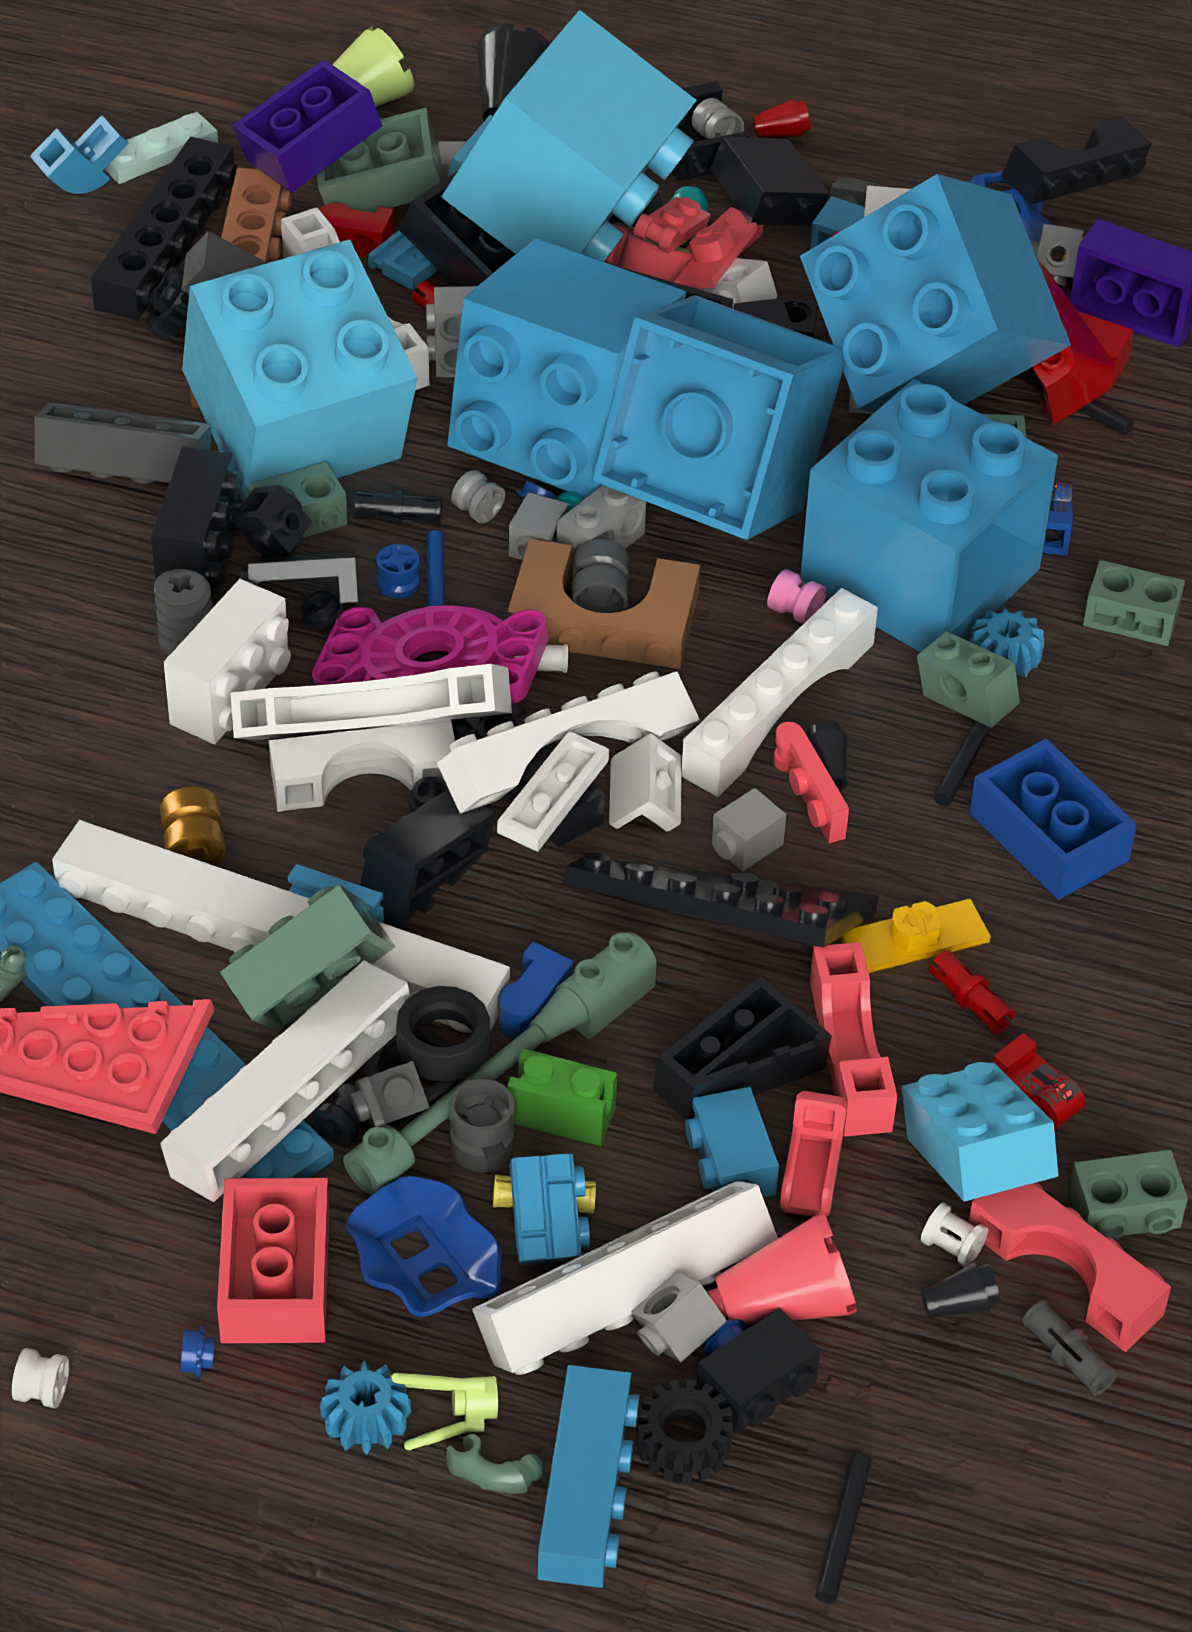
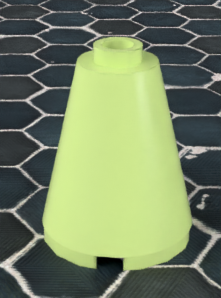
M373 26L363 31L332 64L369 89L376 107L407 96L413 92L415 86L411 70L408 69L404 72L398 62L404 58L399 48L383 30L379 28L373 30Z

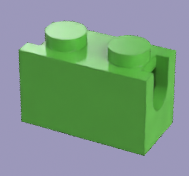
M522 1048L519 1055L518 1078L510 1077L507 1089L512 1093L515 1102L514 1124L602 1146L616 1109L617 1073Z

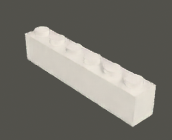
M363 960L316 1004L309 1007L287 1030L277 1036L248 1065L241 1068L218 1092L209 1097L188 1119L172 1130L168 1137L160 1143L170 1177L210 1201L215 1202L224 1193V1179H240L396 1035L398 1011L406 999L410 997L408 983Z
M735 1181L501 1294L472 1310L493 1365L511 1373L515 1372L516 1375L526 1374L541 1367L544 1364L543 1358L558 1350L560 1352H570L586 1345L589 1342L588 1335L603 1328L605 1330H614L629 1324L634 1319L631 1311L675 1272L678 1271L700 1282L702 1286L716 1281L715 1277L721 1274L720 1270L734 1263L741 1262L778 1239L759 1186Z

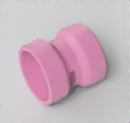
M784 569L772 584L767 599V606L781 614L785 612L792 613L795 621L804 624L824 605L827 589L826 586L815 581L805 583L801 580L799 574Z

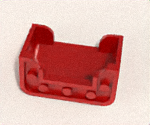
M1038 261L1071 344L1066 349L1032 367L1043 386L1045 400L1041 403L1042 410L1051 423L1055 425L1106 393L1114 384L1115 367L1112 359L1047 268Z

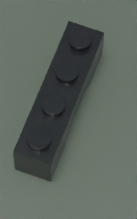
M1121 116L1096 123L1084 150L1064 148L1043 137L1015 144L1001 176L1030 204L1138 175L1146 164L1145 159L1152 143Z

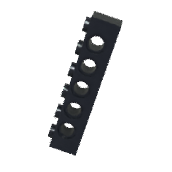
M189 137L91 277L95 310L139 321L148 306L151 307L153 305L148 302L151 292L163 279L165 272L171 267L175 268L181 257H186L196 235L204 231L207 219L213 210L219 209L222 197L228 188L233 187L238 165L234 164V149L232 146Z

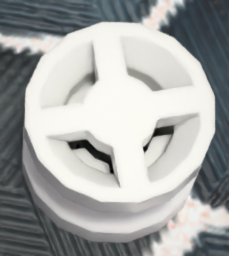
M23 1349L13 1374L12 1398L20 1402H27L31 1398L41 1400L45 1407L56 1409L62 1401L68 1381V1357L55 1354L51 1358L41 1357L38 1351L34 1349Z

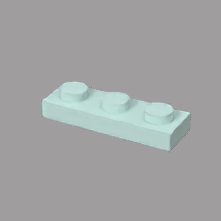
M196 111L128 139L129 144L104 170L118 184H121L172 163L190 136L218 143V132Z

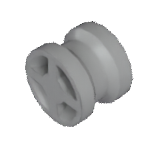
M471 470L457 481L452 491L451 500L460 510H469L470 517L476 522L486 523L493 519L501 510L506 495L505 490L498 484L488 483L487 477L480 471Z

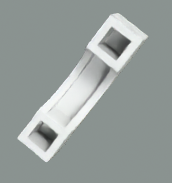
M451 720L269 740L271 776L277 811L324 806L327 795L338 783L360 774L372 773L393 777L406 785L410 791L417 781L425 777H438L444 780L437 763L451 752L449 745L455 741Z

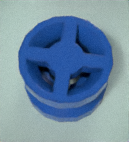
M392 544L381 549L376 556L378 570L377 588L386 597L393 599H404L415 594L420 587V575L418 572L420 565L417 551L403 544Z

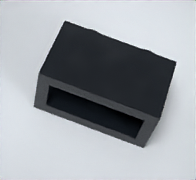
M779 1308L699 1361L696 1389L701 1391L705 1383L714 1387L713 1398L719 1393L726 1398V1408L731 1407L733 1413V1431L737 1434L752 1423L758 1425L766 1421L773 1414L776 1407L792 1395L800 1397L812 1388L817 1380L820 1349Z

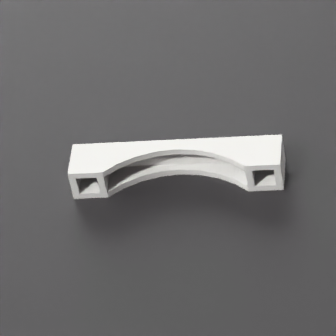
M317 207L281 219L284 258L340 242L335 229ZM389 318L418 378L415 390L429 386V347L410 323L401 324Z
M843 588L835 593L683 739L681 776L714 796L719 797L746 770L753 755L770 729L803 691L828 673L839 669H849L874 645L878 607Z
M494 664L449 668L429 673L372 681L268 688L230 693L234 738L246 740H264L512 713L508 667Z
M657 671L651 672L635 680L633 687L624 689L622 684H616L601 691L597 695L598 699L588 702L586 696L578 697L564 704L560 712L551 714L549 708L543 709L524 719L525 724L514 727L513 722L509 721L492 728L487 732L488 736L477 740L475 734H471L454 741L449 745L451 752L440 760L437 765L460 814L495 802L518 785L526 766L538 750L553 742L562 740L568 731L579 736H603L624 740L631 744H634L650 733L662 742L681 735L700 719L678 672L676 671L662 677L659 676Z

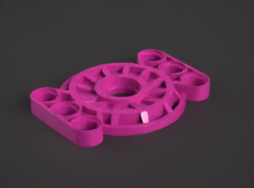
M444 605L414 609L381 623L371 608L363 606L353 607L343 611L341 616L336 619L312 671L314 686L389 679L449 668L494 664L508 667L509 682H514L510 684L512 705L523 700L528 694L549 640L546 617L537 610H523L516 612L503 621L489 612L473 607ZM528 629H534L531 631L521 632ZM431 651L449 653L443 658L430 662L414 661L418 656ZM524 655V656L519 657V658H512V657H515V656ZM335 678H341L335 681H328Z

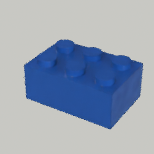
M1047 738L975 776L970 814L1057 900L1064 898L1129 861L1137 824Z

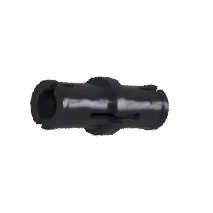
M395 490L394 494L356 491L354 514L355 518L393 520V524L402 525V521L441 524L443 501L442 496L406 495L402 490Z

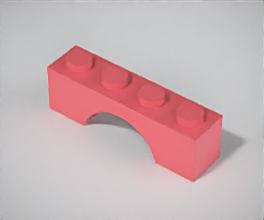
M861 942L827 945L824 948L813 946L810 987L818 1023L832 1035L827 1064L834 1096L843 1097L847 1102L843 1136L892 1132L897 1092L889 1058L880 1057L875 1041L870 1004V978Z
M1038 1182L979 1197L972 1201L969 1223L975 1227L982 1224L988 1228L984 1244L1005 1261L1023 1255L1035 1254L1053 1257L1071 1266L1082 1277L1089 1291L1090 1302L1085 1322L1124 1352L1132 1347L1164 1316L1171 1286L1164 1281L1162 1276L1154 1269L1143 1266L1127 1254L1117 1241L1103 1236L1087 1224L1074 1209L1063 1206L1047 1194Z

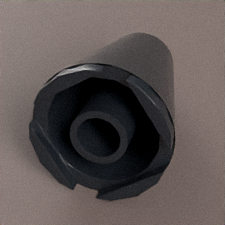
M501 24L491 27L482 34L477 47L483 121L490 115L494 116L505 97L550 45L547 39L536 30L526 27V31L523 32L513 30L514 24Z

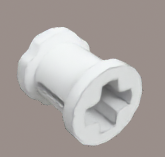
M941 1203L928 1219L921 1235V1242L927 1246L935 1244L958 1257V1264L966 1267L972 1263L981 1251L986 1241L988 1228L982 1224L975 1227L951 1213V1206ZM948 1229L961 1236V1241L950 1235Z

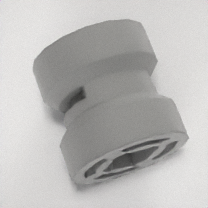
M716 98L703 100L693 112L692 126L695 131L707 139L744 131V121L741 116L728 109L724 103Z

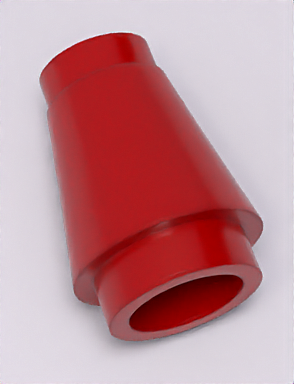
M793 98L760 114L753 115V124L757 138L802 136V132L811 130L805 100L796 102Z

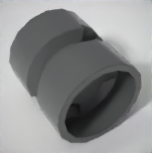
M594 539L583 543L576 549L573 554L572 601L584 609L599 613H616L627 609L629 555L624 547L608 539Z
M480 1078L460 1085L451 1095L449 1105L451 1126L450 1150L452 1156L460 1166L470 1171L485 1173L497 1170L507 1164L514 1151L515 1102L512 1093L505 1085L490 1079Z

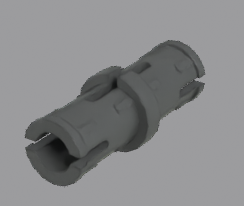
M1046 1300L1039 1301L1028 1310L1022 1323L1052 1351L1051 1358L1058 1366L1066 1365L1089 1388V1391L1094 1396L1103 1393L1112 1385L1118 1372L1110 1367L1088 1344L1089 1338L1081 1329L1074 1330L1051 1308V1305ZM1057 1334L1083 1359L1082 1361L1057 1337Z

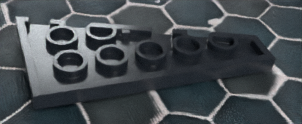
M586 853L582 858L566 865L563 884L823 948L875 915L879 897L876 895L760 880L757 876L748 873H733L730 876L614 860L602 853Z

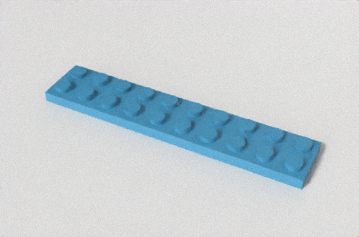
M37 862L32 863L0 883V959L2 951L9 946H18L26 954V961L24 963L26 976L22 982L46 1006L117 1003L119 1008L148 1007L149 1002L167 1001L169 1006L184 1005L64 888L59 887L58 882ZM206 1027L162 1121L171 1131L179 1127L209 1097L218 1092L241 1068L246 1066L208 1027ZM303 1120L241 1178H309L334 1161L333 1148Z

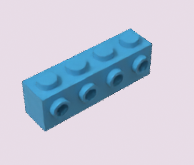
M568 1365L538 1550V1580L603 1588L606 1567L616 1568L620 1535L611 1534L613 1519L623 1520L627 1487L618 1486L620 1472L630 1473L633 1441L624 1440L626 1426L636 1427L640 1401V1395L630 1394V1372Z

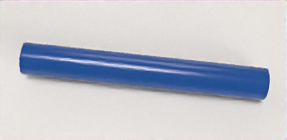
M432 530L426 535L427 607L445 605L444 536L442 532Z

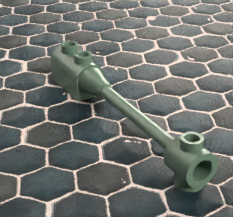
M632 932L613 935L609 941V946L594 958L579 962L575 968V973L556 987L554 995L533 1019L527 1030L431 1105L430 1108L426 1109L399 1132L388 1125L369 1129L364 1134L363 1141L343 1158L346 1171L354 1183L371 1196L380 1188L399 1179L400 1175L412 1167L415 1163V1157L411 1147L449 1117L451 1095L460 1085L480 1078L496 1080L519 1061L522 1048L532 1051L540 1043H546L573 1028L590 1040L655 987L657 963L649 945L640 936Z

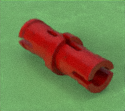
M950 950L943 951L934 958L933 962L940 968L931 964L928 971L955 995L954 1000L958 1006L964 1010L966 1007L969 1008L994 1034L1003 1032L1011 1025V1022L1005 1016L1013 1020L1016 1016L1015 1010L1009 1007L989 988V981L983 975L973 974Z

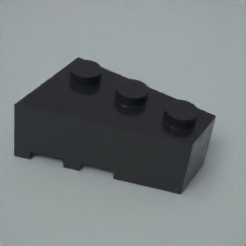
M759 976L658 1056L653 1091L687 1120L695 1118L692 1106L693 1098L751 1087L754 1096L825 1069L832 1035L767 980Z

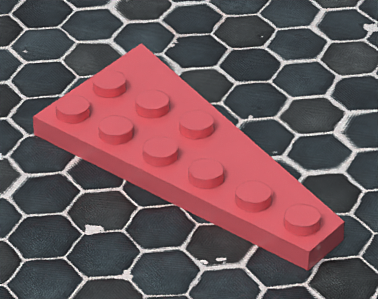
M211 999L193 1000V1005L169 1006L167 1001L149 1002L148 1007L119 1008L117 1003L43 1006L40 1012L17 1013L15 1008H0V1093L157 1134L215 1008Z

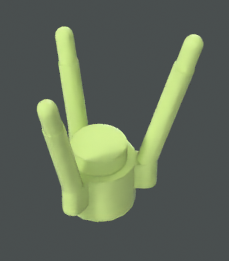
M394 1373L391 1375L394 1383L405 1384L406 1388L452 1391L454 1416H464V1421L406 1440L404 1442L406 1450L427 1446L464 1433L484 1432V1419H497L498 1390L495 1376L453 1378Z

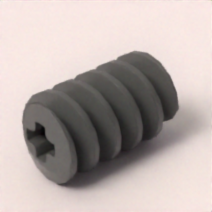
M187 569L167 571L160 575L153 585L157 608L159 645L167 652V656L178 647L212 609L210 584L205 577L195 571Z

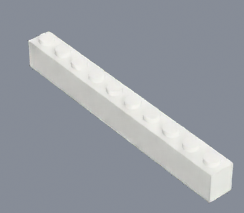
M81 820L75 825L52 859L55 880L58 882L59 887L64 888L74 898H83L103 905L113 912H123L146 920L156 927H166L189 935L197 941L209 942L234 952L250 944L256 946L270 935L268 930L277 921L290 915L295 917L309 907L308 901L310 898ZM380 923L396 947L372 965L406 981L410 997L420 990L435 986L458 987L473 993L485 1004L490 1016L491 1031L499 1017L500 993L510 984L509 966ZM435 1020L449 1025L459 1032L472 1033L466 1025L454 1020Z

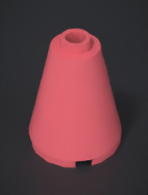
M824 1213L810 1218L716 1276L715 1280L718 1288L708 1291L710 1298L725 1318L728 1317L729 1320L733 1321L740 1319L745 1323V1326L755 1325L779 1308L792 1321L846 1316L858 1312L840 1253L837 1251L835 1244L832 1243L830 1236H833Z

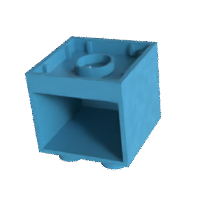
M936 174L800 256L834 346L843 348L845 360L843 372L857 409L876 412L912 379H916L923 384L938 386L947 391L952 399L964 405L1071 346L1013 196L1009 193Z
M535 238L463 298L447 446L563 490L575 491L587 498L602 486V484L594 482L592 479L634 317L683 300L686 297V291Z
M696 295L635 316L592 481L745 540L760 534L804 509L808 495L810 469L817 463L845 365L843 348Z
M912 379L810 469L800 578L805 583L815 581L826 586V599L828 600L843 588L878 607L876 627L919 652H922L945 631L966 640L971 635L976 619H983L987 610L996 612L1040 569L1058 455L1025 438L1023 433L1016 427L1006 423L995 422L955 401L944 389Z

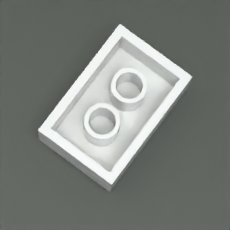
M239 579L164 661L170 725L214 745L227 731L233 730L230 693L265 689L277 674L280 675L286 670L290 662L291 653L288 650L287 637L289 621L286 619L284 597Z

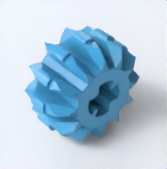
M1003 607L999 614L987 610L983 619H976L969 642L1013 661L1016 674L1026 678L1031 669L1038 668V664L1042 659L1045 638L1043 636L1044 631L1039 629L1037 625V618H1025L1022 610L1015 614L1009 613Z
M364 1360L360 1371L353 1372L343 1365L340 1372V1380L328 1379L325 1386V1397L320 1402V1413L325 1421V1430L329 1438L340 1437L341 1445L345 1451L356 1443L361 1444L362 1450L367 1455L372 1448V1444L378 1443L388 1450L392 1443V1435H404V1431L407 1428L406 1418L411 1413V1399L406 1394L405 1384H397L392 1381L390 1370L386 1364L374 1372L370 1371L369 1365Z

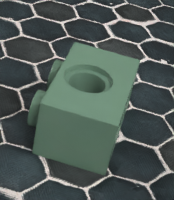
M947 631L917 655L923 695L926 698L990 728L1020 704L1015 664L1009 659Z

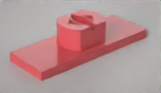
M756 222L735 225H713L700 229L695 235L696 237L689 243L693 258L678 275L674 283L696 289L714 288L757 232Z

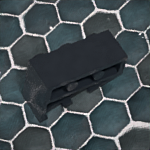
M448 789L434 799L427 800L423 806L407 816L400 817L396 823L382 832L373 834L363 850L365 862L360 886L383 893L380 906L383 907L384 924L408 932V928L405 927L406 922L417 910L426 914L435 905L434 899L430 897L445 882L453 886L487 851L496 812L481 806L460 814Z

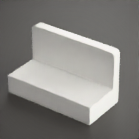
M651 733L614 755L611 759L609 824L616 829L641 814L666 832L681 824L682 756Z

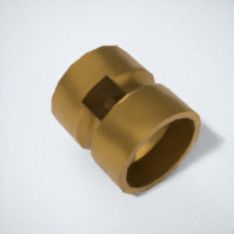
M195 786L180 788L168 794L160 805L165 849L216 867L222 865L226 858L224 832L221 830L222 817L218 797L206 788Z

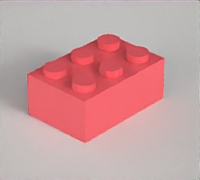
M328 1178L224 1179L217 1301L221 1343H325L330 1218Z

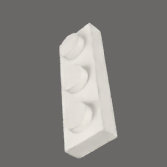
M568 731L497 821V833L538 852L607 764L609 749Z

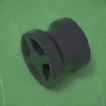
M342 1084L333 1092L332 1101L320 1105L313 1114L314 1122L319 1131L329 1141L344 1148L350 1147L357 1140L360 1128L370 1126L368 1120L359 1121L351 1099V1093L358 1090L356 1087L348 1084Z

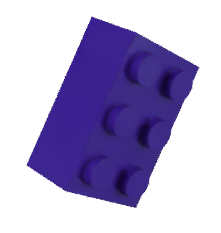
M323 59L232 126L246 160L292 193L330 164L336 162L360 142L366 140L383 125L370 90Z
M1098 218L1079 244L1070 302L1079 312L1134 329V332L1180 348L1192 331V252Z

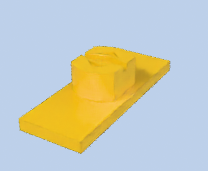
M970 898L939 907L923 901L912 904L911 908H908V905L895 908L891 919L855 927L841 936L840 940L842 944L861 942L868 973L934 957L946 950L954 952L989 943L991 936Z

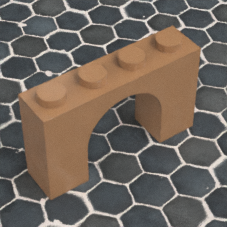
M529 539L508 608V617L523 610H537L543 613L546 617L549 633L547 645L568 644V652L681 669L699 596V564L657 558L650 589L646 597L639 604L621 612L599 613L578 606L566 594L571 578L572 545ZM528 629L521 632L531 631L534 629Z

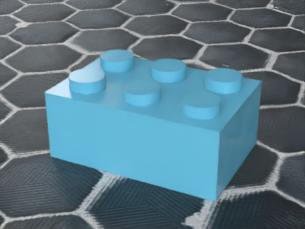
M994 1062L972 1063L962 1071L946 1075L930 1074L921 1077L918 1082L902 1086L907 1139L963 1201L1058 1177L1054 1122Z

